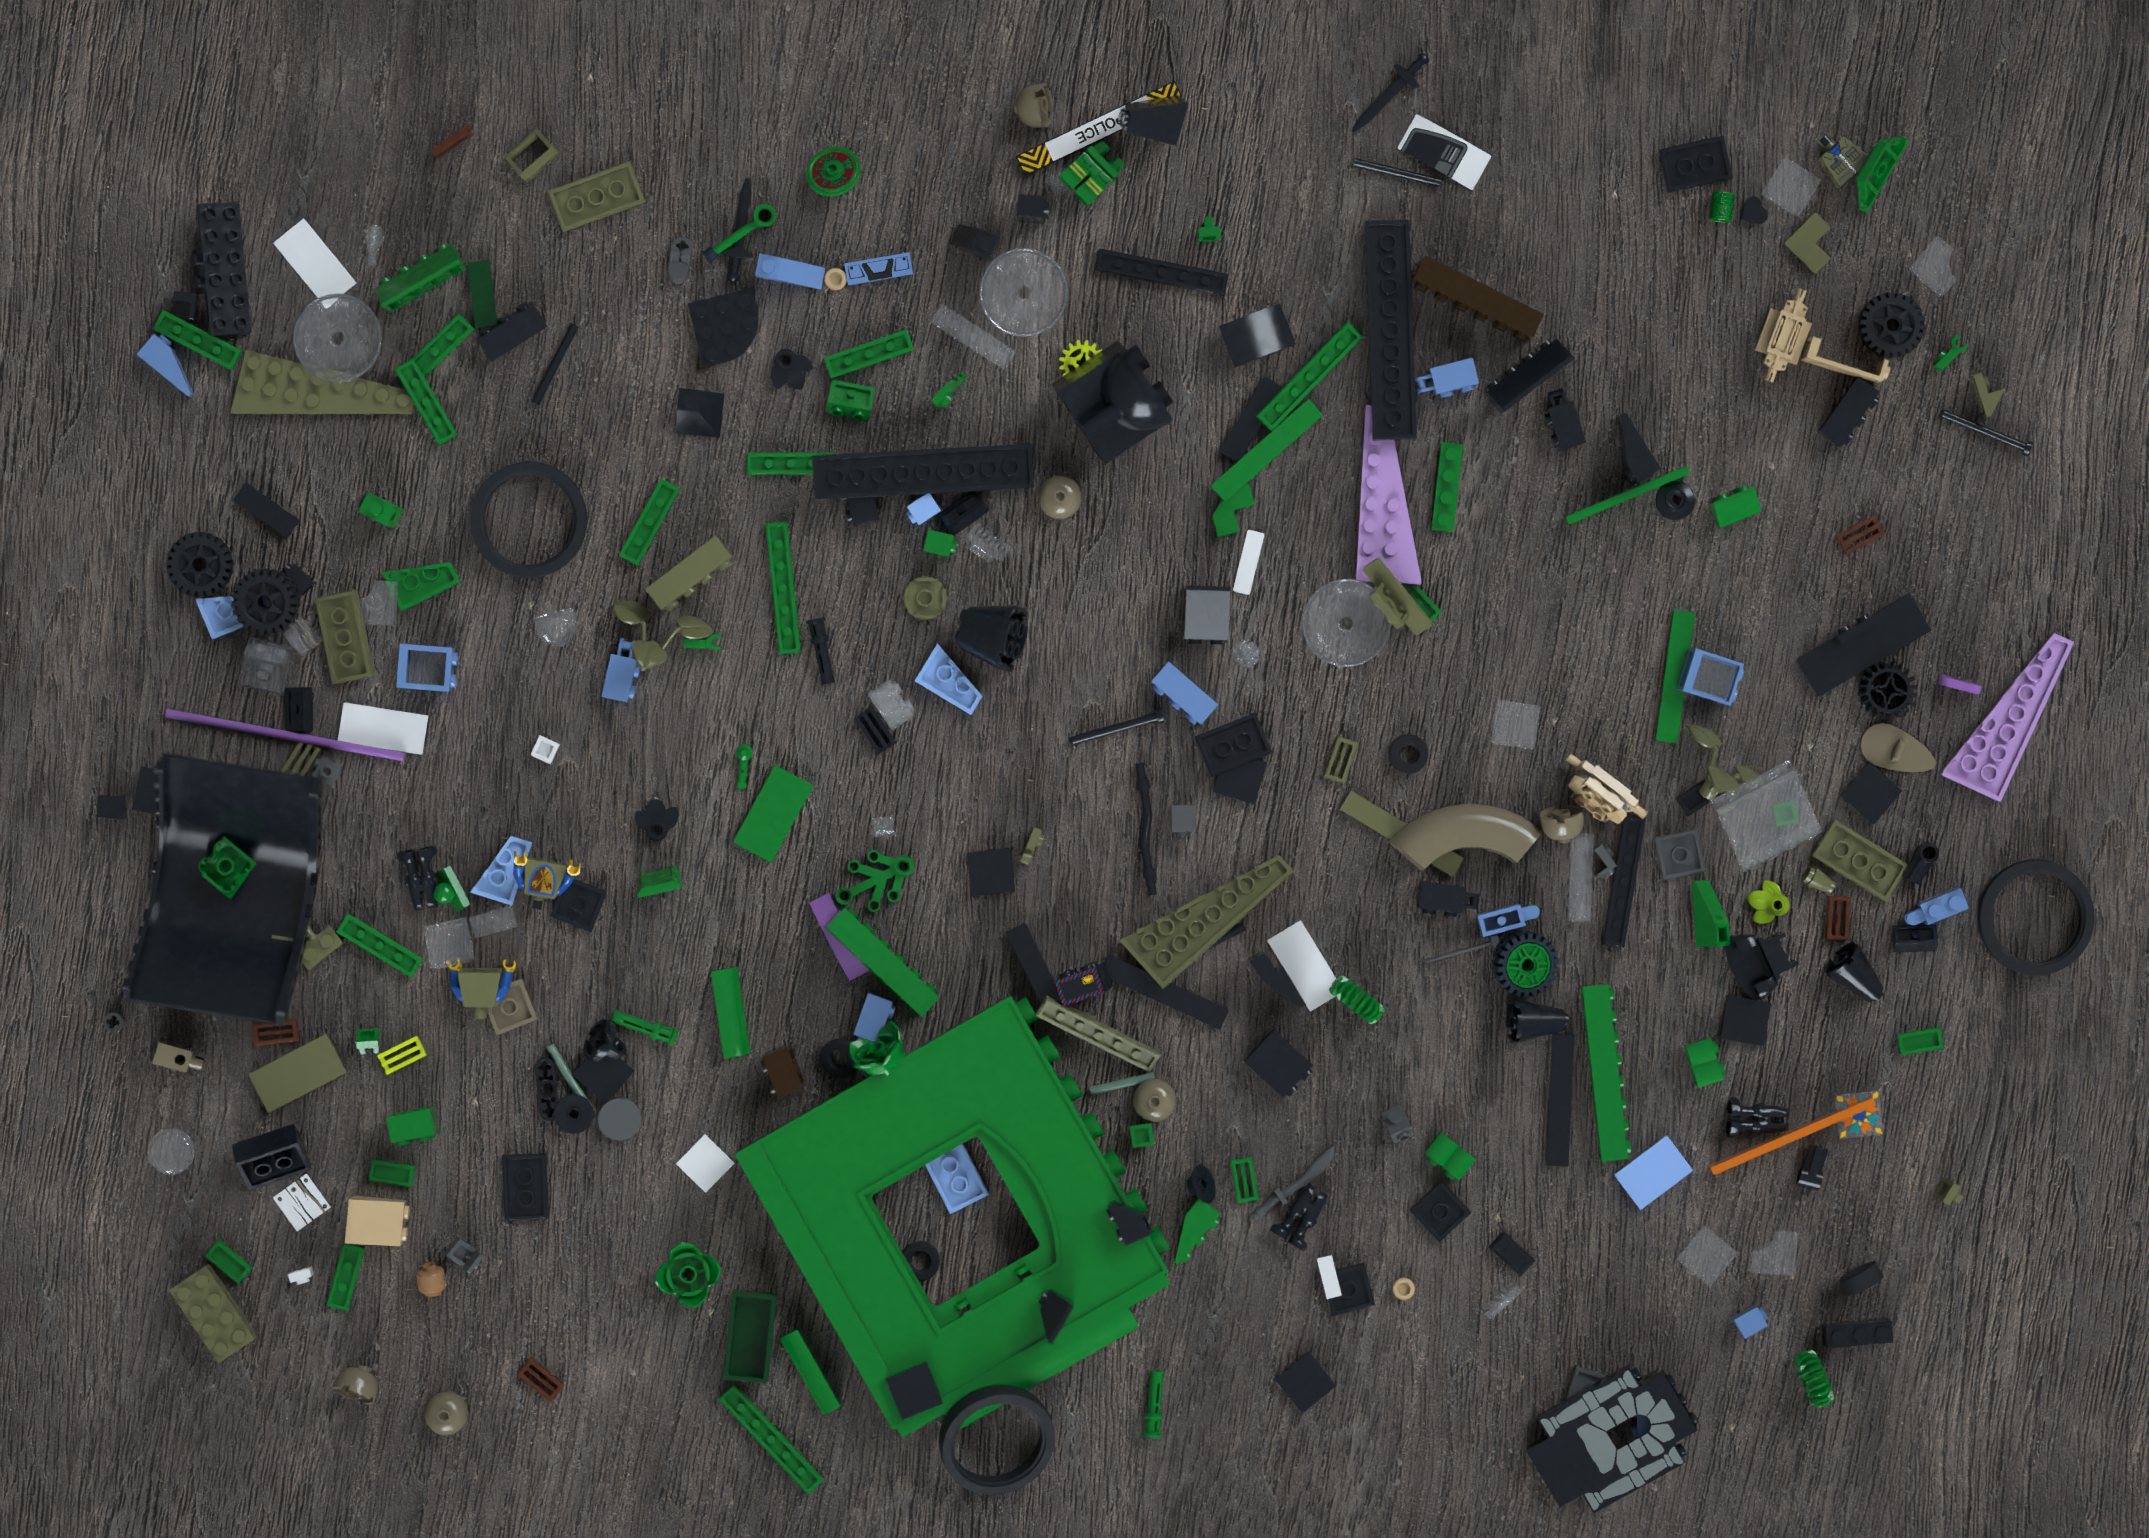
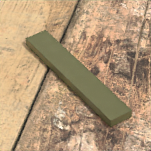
M1351 790L1340 807V810L1388 839H1391L1399 830L1407 825ZM1449 851L1435 859L1431 865L1453 877L1464 858Z
M1047 995L1035 1013L1037 1017L1149 1073L1161 1056L1159 1051L1067 1005L1063 1006L1061 1002Z

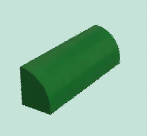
M738 967L712 970L711 976L723 1057L731 1058L751 1054Z
M799 1327L779 1337L821 1414L824 1415L839 1408L841 1402Z

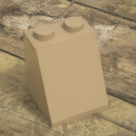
M356 1195L351 1197L348 1203L345 1243L401 1246L403 1241H407L408 1228H404L405 1219H409L410 1206H406L407 1200Z

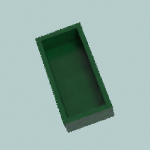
M733 1289L723 1379L768 1383L778 1293Z

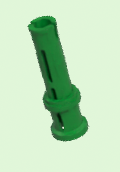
M617 1009L611 1021L647 1034L654 1041L657 1039L669 1043L671 1047L674 1046L679 1032V1028H669L662 1025V1022L659 1021L652 1023Z
M1150 1370L1148 1408L1144 1414L1146 1420L1145 1432L1142 1433L1143 1437L1162 1438L1160 1425L1163 1413L1160 1412L1164 1371Z

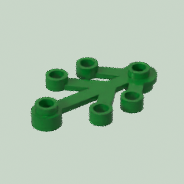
M877 850L869 851L867 854L869 862H880L891 866V868L885 871L860 864L858 860H851L848 863V870L850 872H859L871 876V878L851 888L842 887L838 889L835 895L837 902L841 905H847L853 900V896L876 885L872 899L868 902L867 907L871 912H877L881 907L880 900L887 879L895 876L892 889L887 893V898L891 902H897L900 899V889L904 877L909 876L914 870V862L909 856L900 855L894 859L880 854ZM872 852L878 854V859L875 861L870 859ZM852 862L858 864V869L855 871L850 868ZM901 862L907 863L908 867L906 870L899 868ZM892 891L898 894V898L892 900L889 896ZM842 892L849 894L847 900L841 899L840 895ZM873 901L878 903L876 910L870 908V903Z

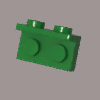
M832 379L826 412L837 417L845 416L857 421H869L876 388Z

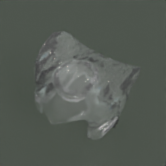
M572 607L535 617V626L541 640L544 643L562 647L574 636L577 628V619Z

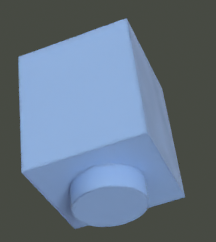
M925 494L907 506L909 511L906 514L912 524L917 522L920 526L940 513L941 510L932 496Z

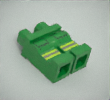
M1101 141L1094 147L1091 145L1058 176L1060 181L1071 192L1087 176L1089 177L1074 192V195L1087 208L1118 177L1120 170L1125 164L1118 156L1114 157L1109 163L1103 158L1110 151V148L1104 141Z

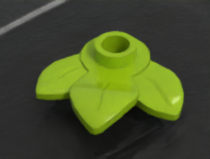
M1768 880L1763 882V890L1753 891L1746 896L1749 904L1756 909L1752 920L1760 924L1772 922L1776 916L1786 914L1790 908V902L1786 896L1781 894L1780 887L1775 882ZM1776 901L1782 903L1781 909L1775 908Z

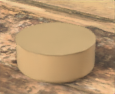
M839 268L830 269L825 275L827 287L835 291L844 288L847 283L845 272Z
M1401 1277L1393 1283V1293L1397 1298L1407 1300L1413 1296L1415 1286L1409 1278Z

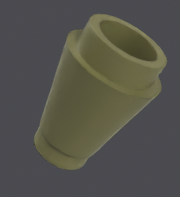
M1808 866L1801 878L1805 886L1828 894L1833 891L1836 884L1816 866Z

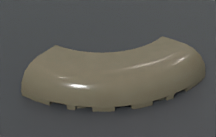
M1459 804L1436 809L1418 817L1399 830L1388 842L1421 871L1426 869L1441 855L1463 848L1486 849L1505 857L1515 864L1518 863L1538 839L1542 830L1529 820L1506 809L1482 804Z

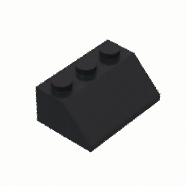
M295 1124L232 1144L235 1165L249 1191L312 1170L302 1137Z

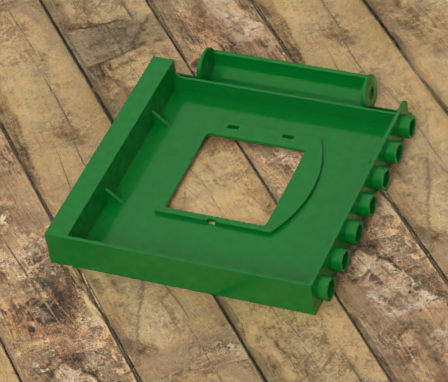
M1012 994L1006 996L908 1052L894 1066V1071L891 1074L884 1076L881 1073L861 1079L737 1150L735 1153L737 1160L892 1430L897 1428L902 1438L943 1414L946 1416L961 1398L977 1389L991 1385H1012L1029 1391L1137 1329L1138 1324L1130 1307L1171 1284L1166 1276L1169 1271L1161 1256L1170 1247L1158 1226L1152 1228L1153 1232L1150 1236L1127 1246L1124 1241L1121 1242L1116 1233L1118 1227L1115 1221L1112 1222L1107 1213L1109 1203L1115 1200L1141 1210L1144 1213L1149 1210L1136 1188L1127 1193L1124 1192L1117 1178L1125 1174L1126 1170L1114 1149L1103 1155L1095 1139L1105 1133L1093 1112L1091 1111L1081 1116L1073 1101L1083 1095L1070 1073L1062 1078H1059L1051 1063L1061 1057L1048 1035L1037 1040L1029 1026L1039 1020V1018L1036 1016V1012L1027 997L1016 1002ZM977 1137L981 1140L1039 1241V1247L936 1306L928 1298L874 1204L872 1197L875 1193L971 1138ZM1027 1270H1030V1275L1021 1280L1019 1279L1018 1275H1022ZM1050 1289L1074 1301V1307L1052 1345L1048 1343L1040 1312L1041 1304L1038 1303L1044 1291L1049 1292ZM970 1303L972 1308L960 1314L959 1309L966 1307ZM927 1362L943 1404L902 1420L886 1378ZM994 1404L976 1411L964 1421L959 1430L1004 1404Z

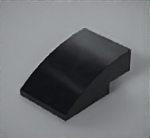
M1280 303L1219 326L1234 368L1296 344Z
M1264 951L1248 959L1259 976L1279 995L1301 1007L1306 1005L1282 965L1274 969Z

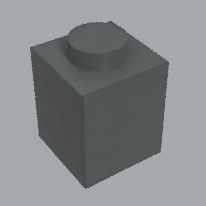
M1171 805V831L1176 832V836H1189V831H1194L1193 805Z

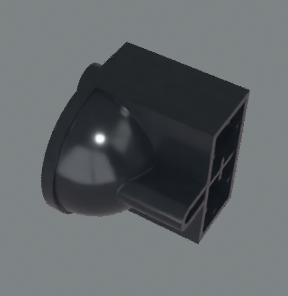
M1118 340L1051 384L1104 464H1107L1162 426H1167L1173 422L1166 407L1174 402L1160 381L1151 385L1143 373L1150 365L1137 345L1127 350Z

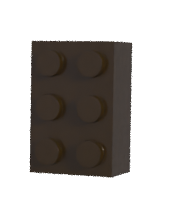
M791 1044L768 1051L762 1056L763 1060L760 1063L764 1074L769 1073L770 1081L768 1085L772 1095L776 1094L777 1098L804 1088L805 1082Z

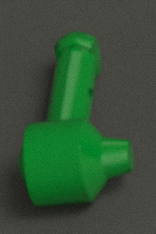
M741 744L736 750V755L739 758L736 787L740 790H744L747 786L748 759L753 755V749L749 744Z

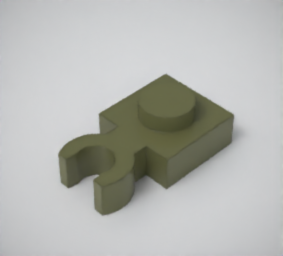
M1034 827L1020 862L1028 865L1035 847H1041L1045 837L1041 835V829Z

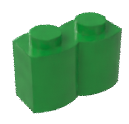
M1707 1037L1684 1044V1050L1697 1088L1723 1080L1722 1075L1725 1074L1723 1063L1717 1060L1716 1054L1719 1053L1716 1041H1712L1711 1038Z
M1441 1131L1425 1150V1154L1428 1155L1425 1159L1435 1167L1437 1164L1441 1165L1445 1169L1443 1173L1452 1180L1455 1177L1460 1180L1476 1160Z

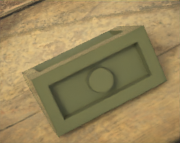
M536 128L510 150L504 158L521 178L528 183L560 154ZM540 138L549 149L522 172L513 162V159L536 139Z

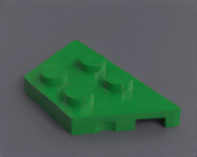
M1902 136L1879 140L1877 145L1873 146L1870 151V157L1866 164L1860 168L1857 177L1860 211L1868 213L1910 141L1909 139Z

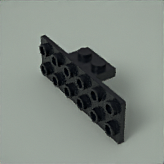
M199 203L196 207L200 248L192 250L190 261L194 269L193 287L196 289V294H205L209 335L250 334L251 323L239 203Z
M1910 593L1870 616L1868 613L1856 619L1858 623L1850 627L1848 624L1837 630L1838 635L1796 659L1817 696L1825 694L1931 631L1930 626Z

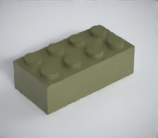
M715 535L645 590L662 611L666 609L672 611L680 604L679 599L683 596L689 598L698 591L696 586L700 583L706 585L715 578L713 574L720 569L723 572L733 564L731 560L734 557L720 538Z
M210 1263L169 1290L217 1363H220L258 1337Z

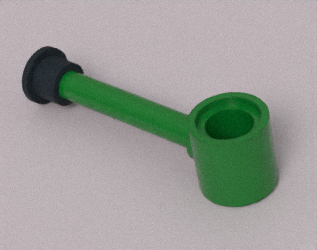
M767 204L759 205L754 211L753 220L713 248L709 247L705 251L702 249L701 252L710 265H712V261L718 258V254L758 226L760 228L773 226L777 220L775 210ZM764 210L771 212V219L767 222H762L759 219L760 213Z

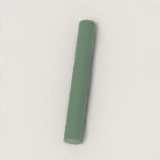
M554 1043L548 1046L546 1049L573 1093L587 1099Z
M1154 1072L1091 1086L1089 1087L1090 1093L1095 1095L1138 1085L1150 1079H1155Z

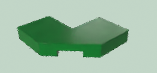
M1245 484L1226 502L1221 500L1212 516L1217 537L1239 532L1234 510L1255 505L1249 484Z

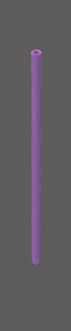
M166 709L165 713L166 718L404 761L405 757L403 752Z

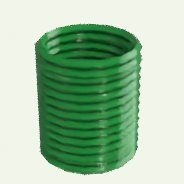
M1724 191L1711 192L1712 198L1708 219L1715 222L1731 223L1735 194Z

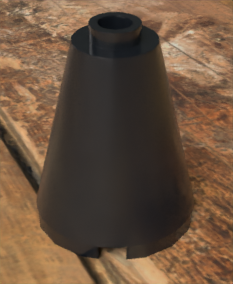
M1854 942L1846 944L1836 952L1838 956L1834 961L1831 958L1828 960L1824 972L1828 977L1865 1001L1876 1002L1883 995L1884 987L1860 945Z
M1510 999L1509 1001L1512 1004H1507L1506 1028L1511 1030V1034H1507L1512 1043H1519L1561 1032L1568 1026V1014L1563 1009L1518 999Z

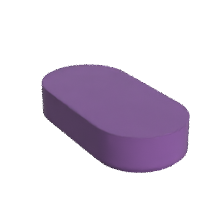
M1939 675L1938 684L1974 694H1980L1982 689L1981 685L1945 675Z

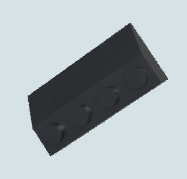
M1548 339L1539 346L1541 348L1540 352L1536 355L1531 352L1522 359L1523 365L1519 368H1516L1514 365L1504 373L1507 377L1499 382L1496 379L1486 386L1489 390L1485 394L1500 414L1508 410L1575 359L1558 339H1555L1553 342Z

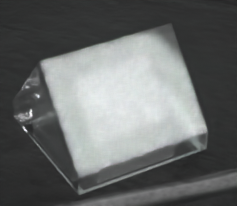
M893 816L871 818L873 838L895 836Z

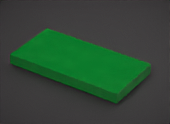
M775 765L733 842L772 863L814 786Z

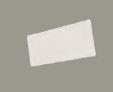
M1332 1255L1318 1258L1317 1262L1326 1298L1342 1296Z

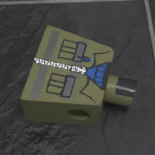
M1826 134L1817 142L1826 151L1818 159L1837 189L1860 170L1870 157L1844 136L1835 143Z

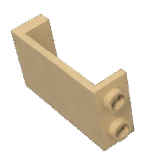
M1811 337L1806 341L1800 361L1854 378L1860 377L1862 380L1873 384L1882 382L1889 375L1890 366H1887L1889 360L1879 361L1875 373L1871 374L1816 356L1822 339Z

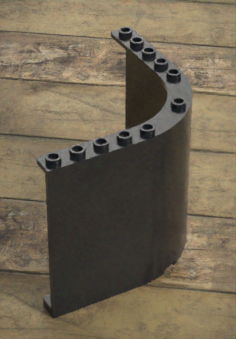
M162 753L161 760L157 761L155 765V774H158L155 781V788H158L155 802H158L156 816H159L156 824V830H159L157 861H154L152 874H155L149 907L144 909L142 921L144 925L139 926L137 938L139 942L134 943L132 956H134V959L128 963L127 973L129 976L123 980L122 991H125L126 1001L285 1026L309 934L308 922L309 918H312L319 874L317 863L321 855L322 779ZM223 836L256 863L231 899L198 872L200 870L199 863L204 858L210 856L215 844ZM272 935L294 938V940L287 941L274 939L271 937Z

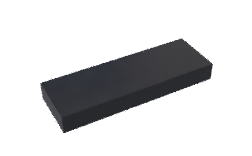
M247 482L244 483L233 499L237 504L286 538H289L301 521Z

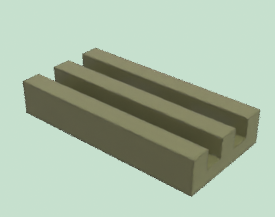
M1337 736L1323 776L1324 778L1345 784L1358 742ZM1340 742H1344L1333 776L1329 775ZM1348 745H1353L1342 778H1338Z
M298 743L281 772L286 773L301 748L306 743ZM306 744L307 747L290 773L296 774L309 751L313 748L315 751L300 775L305 776L322 749L316 745Z

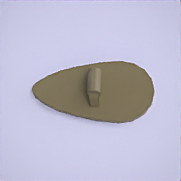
M1874 724L1866 729L1861 738L1862 754L1868 762L1875 766L1902 772H1924L1936 766V760L1922 743L1891 724Z

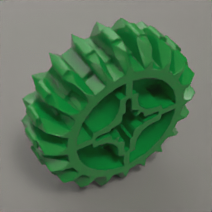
M1339 975L1329 988L1333 996L1370 1024H1375L1385 1011L1383 1005L1344 975Z
M1812 1349L1803 1350L1794 1356L1796 1370L1810 1402L1815 1408L1828 1406L1834 1401V1395L1818 1355Z

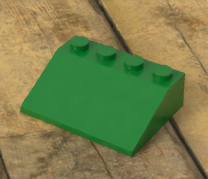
M445 243L435 249L436 253L430 257L426 254L417 259L418 264L411 268L407 265L398 270L397 273L399 275L391 279L388 276L379 281L378 284L380 286L375 289L382 307L392 313L467 269L454 245H447Z

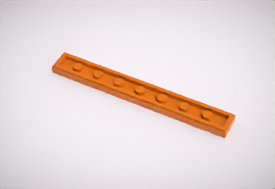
M1872 1096L1866 1097L1709 1165L1713 1175L1719 1174L1870 1109L1876 1105Z

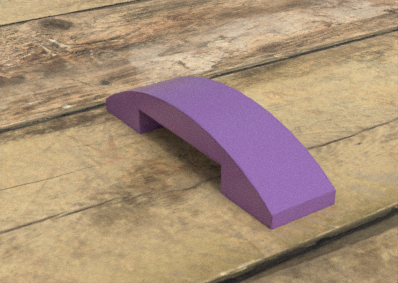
M827 893L810 902L811 908L849 981L868 972L869 970L823 927L838 911L830 894Z

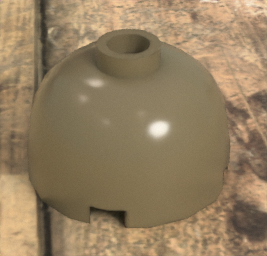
M1045 83L1026 86L1019 93L1017 101L1014 102L1015 113L1029 127L1043 128L1048 127L1051 123L1052 118L1048 119V111L1053 112L1052 98L1049 88H1044Z
M1054 476L1047 479L1038 492V502L1041 510L1047 516L1054 519L1071 517L1081 504L1082 493L1079 485L1073 479L1066 476Z
M1566 805V809L1558 810V806H1552L1541 811L1540 823L1546 836L1553 840H1558L1559 843L1571 842L1572 838L1580 834L1584 826L1582 807Z
M1159 1078L1150 1079L1136 1087L1133 1094V1106L1136 1113L1142 1119L1149 1122H1160L1167 1119L1173 1113L1176 1106V1095L1173 1088L1166 1081Z
M358 1365L357 1368L349 1367L339 1373L332 1389H336L338 1394L356 1402L358 1399H365L363 1404L372 1405L377 1395L378 1383L375 1377L369 1373V1368Z
M452 1391L436 1393L425 1406L424 1417L426 1424L432 1431L440 1435L448 1436L457 1433L468 1420L466 1401L461 1395Z

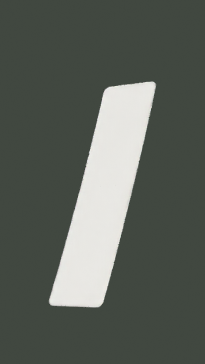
M1252 530L1247 531L1233 587L1234 592L1250 594L1264 533Z

